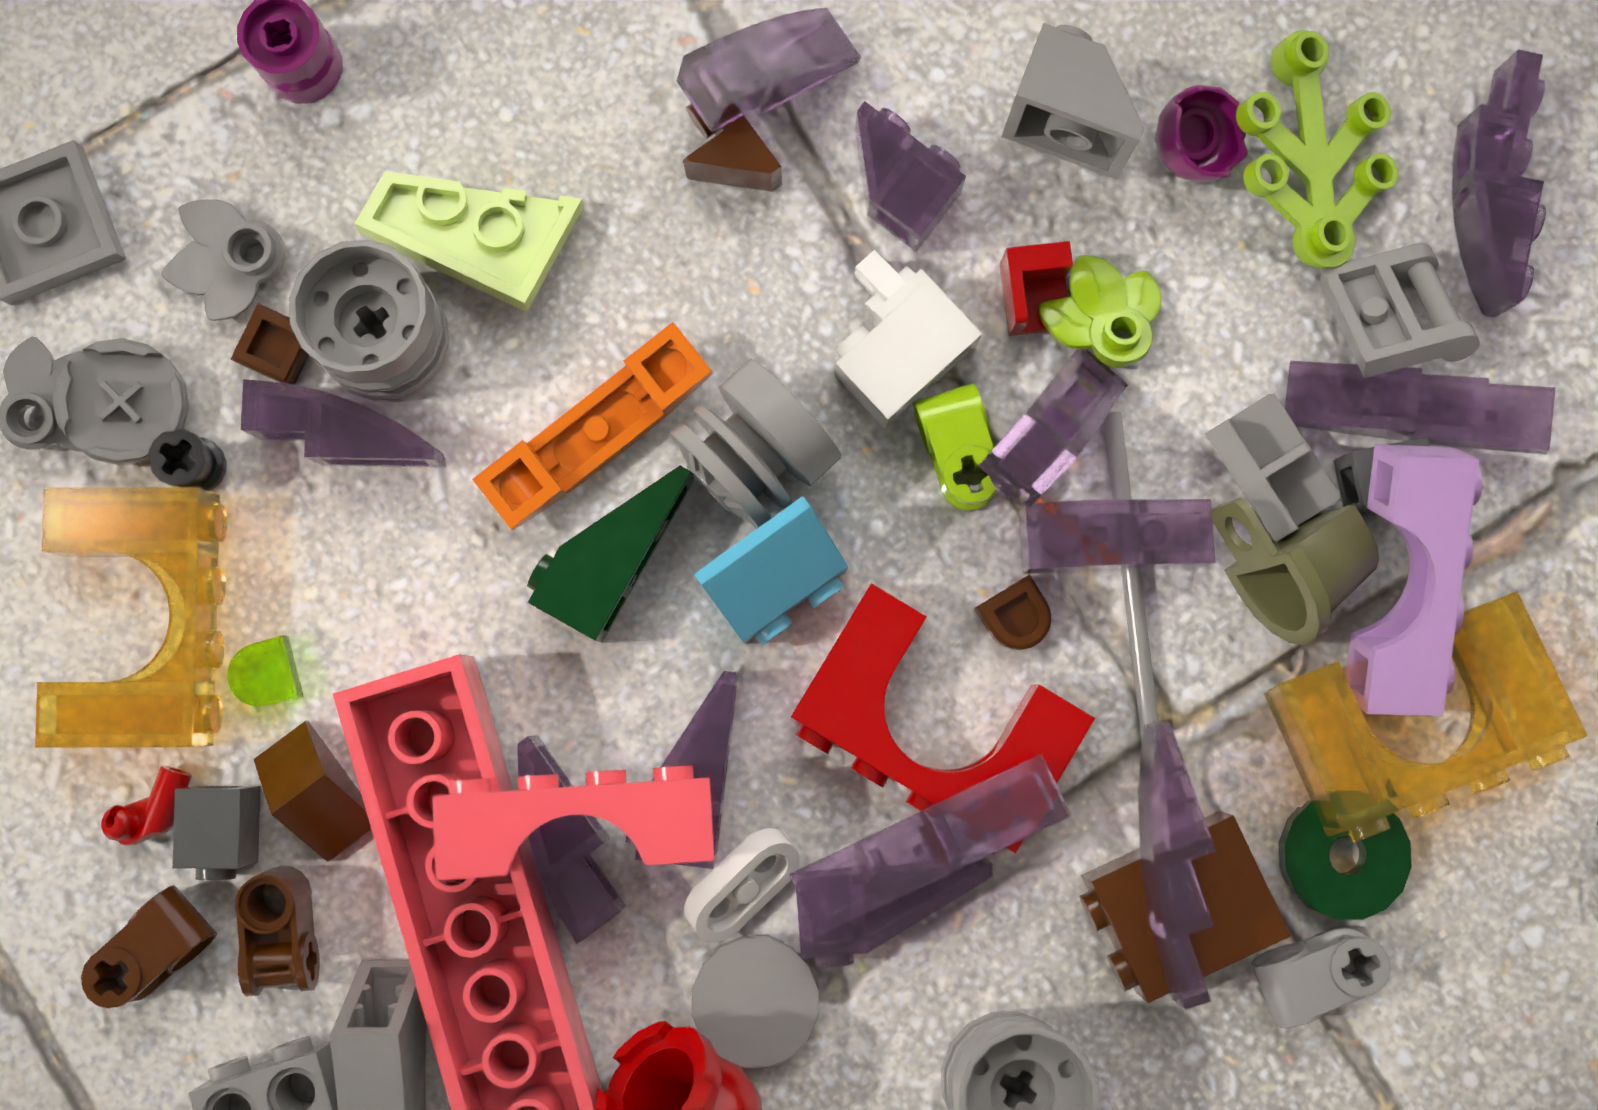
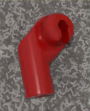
M161 765L149 797L124 807L115 805L105 812L101 821L103 834L108 839L118 841L122 845H137L168 832L174 825L175 789L188 787L192 774L178 768Z

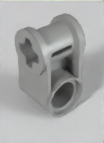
M1346 926L1334 927L1300 942L1271 949L1259 955L1251 962L1272 1017L1279 1028H1293L1311 1023L1323 1017L1329 1011L1376 994L1383 989L1389 980L1391 971L1389 956L1384 948L1358 930ZM1355 949L1361 955L1353 959L1356 969L1349 973L1343 967L1350 963L1348 952Z

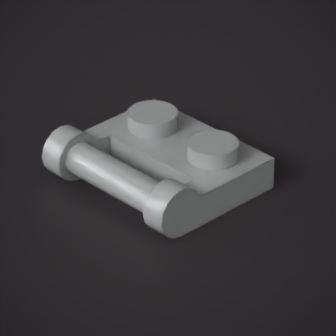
M1418 243L1346 262L1335 268L1322 269L1321 271L1322 290L1364 378L1439 358L1449 362L1460 361L1472 355L1480 345V340L1473 326L1469 322L1461 320L1436 272L1439 265L1438 260L1428 244ZM1402 279L1407 283H1412L1434 328L1422 330L1398 280Z

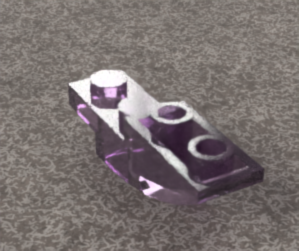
M1520 49L1493 72L1487 105H1479L1458 124L1453 153L1452 203L1459 253L1469 286L1482 315L1494 318L1520 304L1528 295L1534 277V268L1528 264L1531 244L1539 236L1546 216V207L1540 204L1544 181L1521 176L1528 167L1533 151V141L1527 138L1530 118L1539 109L1545 91V81L1539 79L1543 55Z

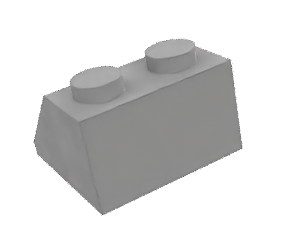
M1043 23L1001 137L1117 180L1138 145L1144 131V126L1106 46L1092 41L1091 36L1087 32L1075 26L1058 25L1053 27Z

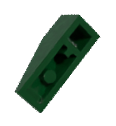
M679 465L559 546L554 557L545 554L529 578L527 587L534 590L527 603L589 638L603 643L695 481L692 472Z

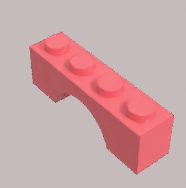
M693 765L653 768L654 781L627 783L626 770L585 772L586 786L559 787L558 774L518 776V790L490 792V778L449 781L448 795L433 796L436 880L505 876L511 868L517 850L530 833L550 820L567 815L595 816L616 825L632 840L645 865L714 861L710 778H694Z

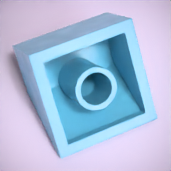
M802 496L694 573V575L742 642L746 644L756 637L761 646H763L793 624L786 614L808 600L815 609L843 589L845 586L838 577L847 571L848 565L804 496Z

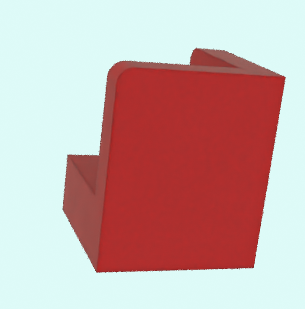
M1070 241L1006 248L999 265L1008 336L1049 332L1040 320L1038 307L1046 301L1068 297L1066 276L1073 267Z

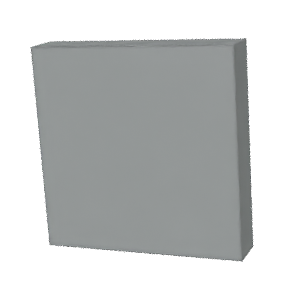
M69 141L0 169L1 301L12 305L126 260L85 150L76 141Z

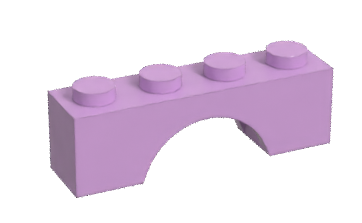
M1375 444L1367 509L1390 521L1402 535L1409 555V574L1405 589L1395 606L1380 620L1370 626L1352 632L1350 636L1343 694L1366 714L1443 716L1446 695L1450 694L1454 687L1455 667L1451 657L1455 633L1461 629L1464 620V605L1460 594L1463 572L1469 567L1473 556V541L1469 530L1472 508L1478 503L1482 493V476L1478 469V458L1452 447Z

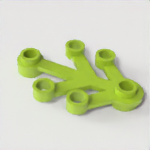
M1299 30L1287 36L1274 47L1270 62L1273 73L1278 80L1294 89L1300 140L1279 121L1281 118V107L1273 95L1267 92H1257L1250 96L1237 108V123L1243 132L1251 136H1257L1274 154H1264L1249 163L1244 170L1243 180L1250 193L1257 197H1264L1296 228L1293 233L1292 243L1297 257L1310 267L1330 269L1344 264L1352 256L1356 244V236L1352 224L1373 196L1391 188L1398 180L1399 171L1394 159L1385 153H1375L1356 165L1353 173L1354 182L1335 203L1333 178L1366 135L1372 134L1389 122L1391 109L1388 101L1381 94L1375 92L1366 93L1348 106L1346 120L1329 142H1327L1319 74L1324 71L1327 65L1329 47L1326 40L1320 34L1313 31ZM1253 106L1261 110L1264 122L1259 121L1255 117ZM1364 107L1368 108L1372 113L1373 122L1366 117ZM1261 167L1269 172L1271 184L1262 178L1260 173ZM1288 167L1305 183L1307 201L1287 184L1289 177ZM1371 167H1374L1379 172L1380 182L1373 177ZM1324 231L1328 234L1331 244L1326 240Z

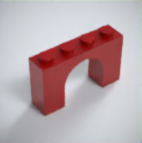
M871 583L791 715L793 719L801 723L795 735L826 754H829L834 744L856 756L850 767L852 770L882 788L890 777L912 790L905 802L939 822L945 811L967 824L961 836L990 854L995 855L1000 845L1016 854L1090 729L1095 717L1040 684L1030 685L1000 738L982 758L961 768L945 770L929 768L916 763L897 746L886 723L884 703L888 683L927 616Z

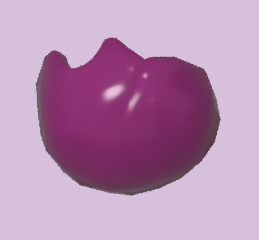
M1191 86L1175 95L1166 104L1158 118L1155 143L1162 163L1178 178L1202 183L1230 177V171L1248 155L1244 142L1246 133L1241 130L1236 120V111L1240 105L1239 101L1223 88L1215 86Z

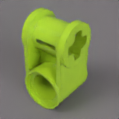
M975 383L913 401V409L925 449L928 455L931 456L941 492L946 501L954 508L963 511H976L986 506L998 489L1001 470L990 437L985 408ZM962 466H969L973 474L984 473L985 478L982 479L978 492L971 493L967 484L956 485L955 481L959 479Z

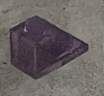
M864 101L857 110L855 135L867 216L917 252L961 195L966 175L959 171L961 169L960 163L948 151L937 145H931L928 148L909 134L911 132L909 125L895 112L887 108H881L880 111H877Z

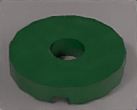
M1326 791L1312 797L1313 799L1307 801L1302 807H1298L1287 818L1279 839V867L1285 881L1289 883L1292 891L1298 896L1297 898L1307 908L1337 920H1363L1386 910L1403 892L1412 868L1411 842L1400 818L1382 801L1356 791ZM1350 837L1358 846L1359 859L1353 869L1345 873H1339L1332 867L1329 860V851L1337 839Z

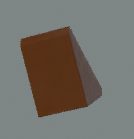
M309 721L301 723L253 759L271 815L327 862L333 860L372 830L361 792Z

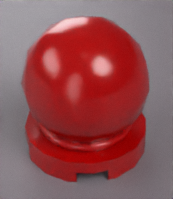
M658 1021L637 1031L616 1051L613 1059L619 1062L620 1065L611 1077L607 1093L598 1088L595 1096L596 1110H762L761 1097L742 1067L720 1057L711 1042L691 1026L672 1027L666 1021Z

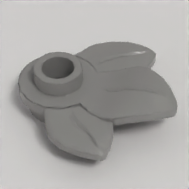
M197 200L179 206L180 219L194 241L187 244L172 258L162 270V277L186 293L205 295V312L210 321L226 320L239 316L253 304L260 283L273 278L281 269L285 259V246L281 236L266 223L255 220L246 221L241 213L229 202ZM257 244L263 245L264 253L261 259L255 263H248L246 254L249 248Z
M32 336L19 344L9 354L3 369L8 395L0 404V430L9 442L17 447L29 450L43 449L56 443L72 451H80L71 444L68 437L64 435L57 424L52 397L59 372L68 361H72L81 352L64 355L54 360L44 343L37 337ZM32 406L38 407L44 415V422L37 430L30 429L24 421L25 412Z

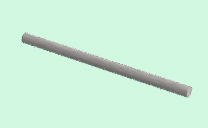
M1109 412L1103 414L1142 751H1160L1162 746L1122 413Z

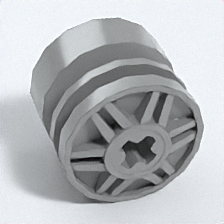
M371 240L340 242L317 253L298 273L289 297L290 325L301 348L349 393L373 401L401 399L423 388L441 368L449 346L448 320L437 298L431 292L429 286L425 284L414 264L395 248ZM381 323L387 333L383 337L376 339L371 330L374 326Z
M748 359L719 386L725 402L733 412L726 421L713 411L699 405L693 410V413L710 434L709 437L702 441L682 422L669 434L679 446L687 463V468L703 487L729 513H733L746 520L757 529L771 519V516L756 499L762 492L783 510L792 504L788 492L778 479L780 475L787 471L796 479L811 487L841 459V453L826 431L799 400L757 361Z
M1019 1011L991 1012L969 1022L950 1042L941 1067L942 1097L948 1110H1100L1099 1083L1087 1056L1066 1036L1054 1030L1044 1021ZM1005 1074L1015 1078L1018 1076L1024 1083L1018 1093L1009 1089L1006 1091L1000 1085L1001 1078Z

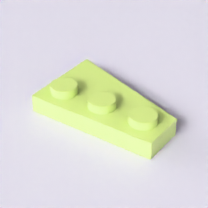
M385 171L358 216L355 225L359 234L378 243L391 246L401 254L527 313L582 213L583 201L582 198L560 196L559 200L527 196L524 190L502 188V192L465 188L459 181Z

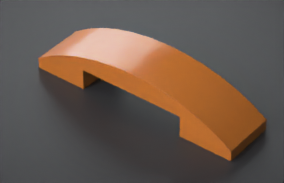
M674 322L670 323L623 360L626 366L528 443L521 440L472 479L511 530H515L546 510L612 462L667 417L713 374V371Z

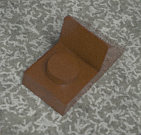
M706 66L687 80L691 104L686 107V110L697 129L706 139L714 134L716 136L684 158L683 165L686 177L694 181L770 192L782 185L781 165L709 67Z

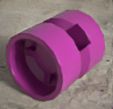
M254 0L243 11L237 25L238 46L247 62L279 97L295 104L313 103L325 98L337 86L342 74V55L336 42L324 28L315 12L303 0Z

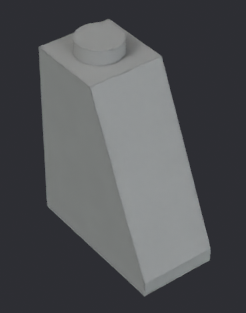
M361 960L330 1034L338 1110H425L426 1019L409 960Z

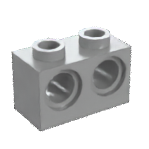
M306 1036L272 1048L271 1054L273 1059L250 1066L247 1056L216 1065L208 1069L210 1080L188 1093L193 1110H230L229 1097L231 1093L243 1096L250 1104L251 1110H338L331 1042L328 1041L312 1046L310 1036ZM293 1073L303 1074L312 1081L315 1088L314 1101H303L294 1094L291 1088Z

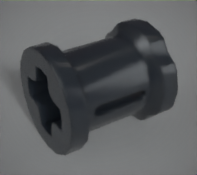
M185 429L161 433L153 441L149 449L151 471L156 478L163 483L179 487L191 493H205L213 490L222 482L226 473L227 460L223 450L215 442L199 437ZM187 452H189L188 456L195 461L193 468L189 472L187 471L188 467L181 461Z

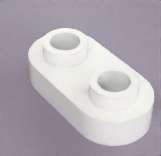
M774 828L762 829L744 837L726 858L693 887L686 899L684 916L697 935L704 941L718 942L737 933L793 878L800 861L797 849L780 830Z

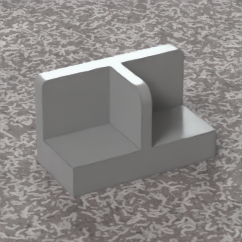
M1268 394L1205 433L1275 542L1296 531L1299 524L1340 500L1341 495L1275 394Z

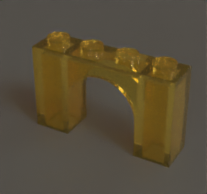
M199 487L44 488L41 552L64 557H132L140 561L156 575L163 586L169 606V625L164 642L154 658L141 670L128 677L108 682H37L35 748L214 746V734L219 732L223 719L222 701L219 695H215V670L222 666L224 659V639L222 633L216 631L217 605L223 603L226 593L225 574L223 569L218 567L219 542L224 541L228 526L227 512L224 505L220 504L219 494Z
M1518 591L1464 611L1462 627L1454 636L1452 659L1468 692L1471 708L1470 722L1460 746L1441 763L1429 764L1411 761L1395 754L1384 746L1368 726L1339 661L1277 684L1263 693L1311 801H1313L1327 836L1348 831L1352 842L1378 834L1390 828L1385 817L1405 808L1409 809L1412 818L1436 811L1450 805L1445 792L1466 784L1472 795L1510 781L1506 768L1526 760L1531 771L1552 765L1570 757L1565 745L1588 736Z

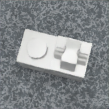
M874 250L854 268L855 277L873 296L865 303V307L873 315L872 325L874 329L869 332L864 326H861L842 342L836 350L841 359L835 364L834 375L878 423L886 429L913 404V401L918 400L977 346L982 333L922 268L915 274L906 266L897 273Z

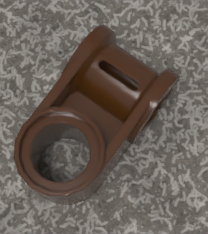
M281 865L268 869L245 882L236 895L235 910L239 941L238 978L242 993L246 997L260 995L263 988L297 985L300 991H313L317 986L320 957L318 943L314 934L312 890L306 876L294 867ZM266 884L278 887L284 894L286 905L283 914H276L270 911L264 904L263 889Z
M175 885L167 887L140 907L129 919L127 925L89 958L84 965L81 975L82 989L91 1002L104 1008L120 1007L128 1002L145 999L153 994L176 971L187 965L206 949L218 933ZM122 963H125L129 969L123 976L126 986H120L117 981L123 973V969L120 966Z

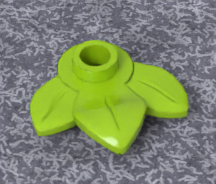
M1089 255L1078 256L1070 274L1071 296L1040 304L1038 307L1040 320L1049 333L1062 345L1071 349H1092L1098 360L1107 366L1122 368L1139 362L1150 349L1153 340L1150 323L1161 309V292L1156 281L1145 270L1130 274L1124 279L1119 270L1106 259ZM1112 329L1123 330L1131 335V338H1118L1113 334Z

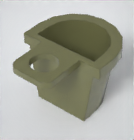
M1237 498L1219 504L1210 511L1214 525L1236 560L1234 564L1224 570L1254 617L1271 633L1288 643L1306 645L1326 632L1332 617L1331 613L1377 569L1379 562L1378 546L1355 504L1315 515L1299 524L1296 531L1277 542L1270 539L1254 510L1245 499ZM1232 517L1239 520L1248 530L1252 545L1244 542L1237 534L1233 526Z

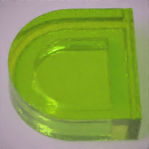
M281 635L246 645L236 652L229 663L227 671L229 687L235 697L245 704L251 706H272L304 697L289 636Z

